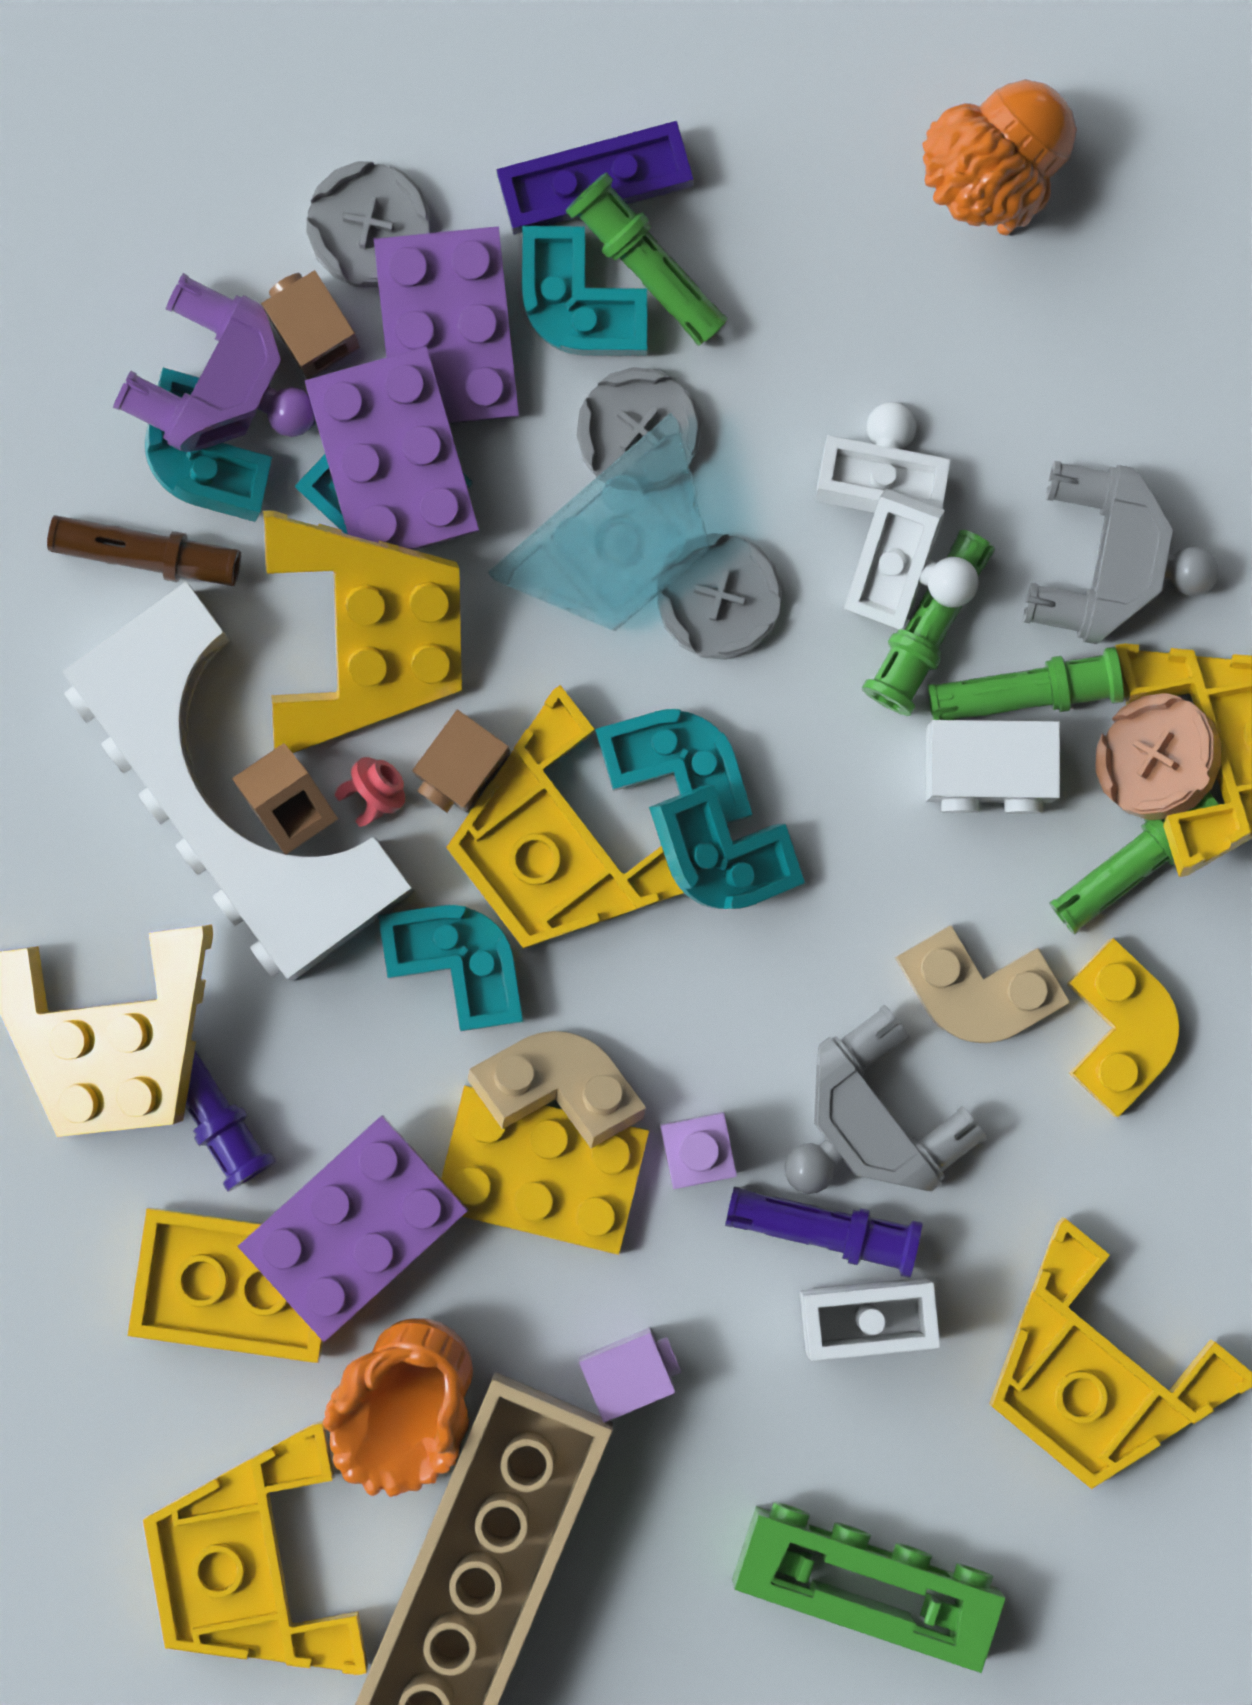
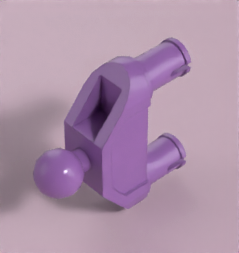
M183 273L178 281L179 284H176L170 296L166 310L173 311L217 333L215 340L219 341L191 395L185 393L181 398L138 376L137 373L130 371L126 377V383H123L117 395L113 408L122 410L164 431L163 438L168 440L167 444L184 452L209 448L245 435L258 409L267 414L271 427L280 435L292 438L306 433L315 422L309 395L304 390L294 387L280 389L279 391L270 387L281 358L269 320L262 305L245 295L242 297L236 295L232 300Z

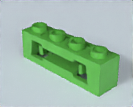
M773 1502L771 1511L755 1507L732 1578L734 1590L982 1673L1006 1599L998 1587L991 1585L994 1576L980 1569L960 1563L956 1564L954 1573L930 1565L931 1554L909 1545L895 1543L893 1552L870 1545L871 1534L843 1523L835 1522L832 1531L808 1524L809 1513L784 1503ZM790 1543L820 1552L825 1563L925 1596L920 1616L925 1619L924 1623L933 1627L938 1625L949 1629V1635L916 1624L910 1617L911 1613L813 1579L810 1586L806 1587L776 1577L775 1574L780 1572L790 1575L798 1581L808 1584L815 1563L811 1559L812 1554L804 1551L797 1552L788 1547ZM930 1589L955 1598V1604L942 1601L937 1596L926 1593V1591Z

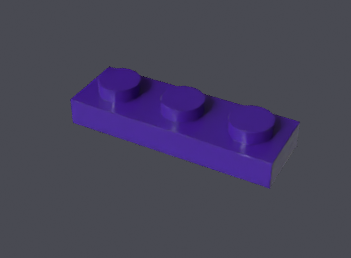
M677 121L496 169L513 235L522 233L523 226H549L579 218V216L571 218L565 212L566 209L582 192L606 172L613 178L611 187L627 204L693 187L694 180Z

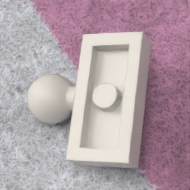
M884 403L872 411L867 421V434L873 444L827 435L814 501L875 513L880 495L885 489H889L942 509L950 459L903 450L915 437L917 428L915 417L910 409L900 403Z
M885 489L879 497L844 609L903 630L909 621L921 584L928 586L934 600L943 606L955 608L970 602L975 596L979 585L978 574L973 565L960 557H947L939 562L929 560L945 510Z

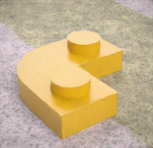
M1111 938L1067 983L1085 1003L1112 1027L1069 1074L1114 1117H1119L1155 1080L1172 1059L1178 1043L1179 1019L1175 1004L1165 987L1114 938Z

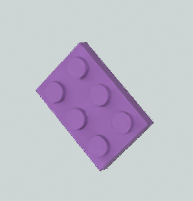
M499 226L373 239L386 357L427 346L449 424L519 417Z
M427 346L305 380L348 535L377 543L380 540L412 550H418L480 532Z
M381 1115L238 1245V1248L319 1338L325 1342L469 1209L385 1116Z

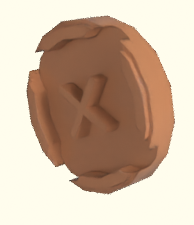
M1172 694L1147 695L1125 705L1112 718L1115 723L1109 728L1107 735L1105 736L1103 733L1096 747L1095 772L1103 792L1128 814L1146 820L1166 819L1167 815L1186 812L1194 808L1212 789L1221 767L1222 742L1213 721L1192 702L1185 701L1181 697Z

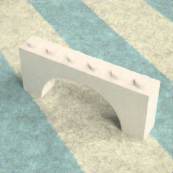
M185 581L64 669L62 672L73 686L64 694L86 723L96 717L110 737L101 744L121 772L124 774L133 768L147 788L138 795L154 818L160 824H163L170 818L184 839L177 843L176 847L192 870L199 875L207 869L221 890L214 894L213 898L234 926L243 920L246 922L258 939L250 948L269 975L274 977L279 972H282L286 979L294 981L379 919L378 915L387 913L413 894L415 890L374 836L361 845L333 855L319 857L285 855L268 850L247 840L224 821L206 797L192 765L188 744V715L191 699L201 674L212 658L231 640L197 593Z

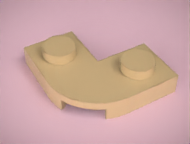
M951 925L895 957L933 1022L942 1030L965 1041L974 1043L1002 1041L1016 1035L1070 1003L1038 948L1031 950L983 979Z
M551 1031L531 1035L469 1069L468 1082L502 1129L556 1100L589 1147L593 1148L642 1120L646 1111V1106L610 1057L595 1043L572 1033Z

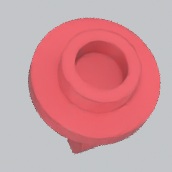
M370 757L359 759L351 768L352 779L342 783L335 792V797L338 801L353 795L355 792L360 793L366 800L365 812L355 820L359 827L379 819L384 813H395L405 803L404 782L397 769L387 761L375 760Z

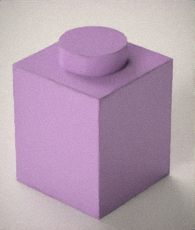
M723 1112L660 1124L673 1189L737 1177Z
M650 1327L579 1358V1364L604 1423L674 1394L675 1387L671 1377L682 1373L668 1338L665 1337L655 1341Z

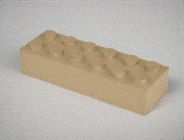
M495 1372L355 1705H498L613 1431L612 1421L604 1423L602 1417Z

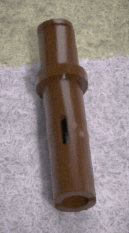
M54 515L50 522L47 537V549L50 552L163 573L164 580L179 582L180 578L184 577L235 587L241 566L242 556L240 550L190 541L186 533L172 531L170 536H164L120 526ZM103 543L115 544V545H120V546H125V547L112 546V545H107V544H103Z

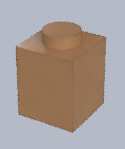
M315 270L304 277L300 273H294L280 280L270 289L269 295L271 297L261 303L268 319L307 380L360 348L355 332Z
M457 709L412 770L415 776L423 781L417 792L445 813H448L454 804L467 813L511 753L509 746Z
M285 743L232 778L262 825L285 855L338 820L310 774Z

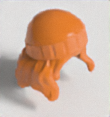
M1024 79L997 88L980 106L963 103L944 111L937 121H933L930 124V129L926 132L927 140L922 143L925 151L923 155V162L926 166L925 185L936 189L933 194V201L939 205H946L953 219L966 222L969 225L978 227L983 224L987 226L997 225V231L1002 235L1008 236L1015 228L1027 226L1032 217L1047 205L1051 196L1050 178L1070 159V154L1074 149L1077 127L1070 106L1061 94L1051 86Z
M411 1318L398 1321L380 1334L371 1353L357 1358L345 1368L340 1384L332 1392L331 1400L326 1405L325 1418L322 1421L324 1428L330 1432V1449L334 1454V1466L341 1471L345 1481L352 1484H362L367 1494L371 1496L377 1495L383 1489L389 1497H393L407 1491H419L423 1484L436 1483L439 1474L447 1473L450 1467L456 1464L460 1443L469 1426L468 1411L464 1398L473 1377V1365L467 1346L452 1328L428 1318Z

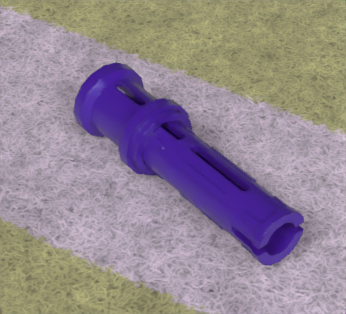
M195 1050L186 1109L197 1125L193 1130L196 1135L194 1137L198 1146H207L226 1177L222 1184L227 1192H230L268 1169L276 1160L272 1153H263L244 1122L248 1115L237 1104L230 1106Z
M736 1186L733 1188L725 1223L727 1227L755 1231L772 1237L843 1253L842 1259L848 1260V1264L858 1265L863 1260L897 1268L901 1276L911 1278L923 1225L922 1222L914 1220L908 1226L871 1217L870 1210L860 1208L859 1211L853 1209L852 1215L838 1211L835 1212L809 1204L759 1194Z

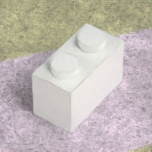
M932 720L926 726V802H941V812L978 813L979 802L1004 803V813L1040 814L1043 813V803H1052L1060 798L1059 721Z
M927 1278L800 1290L805 1349L810 1361L940 1348L934 1283Z

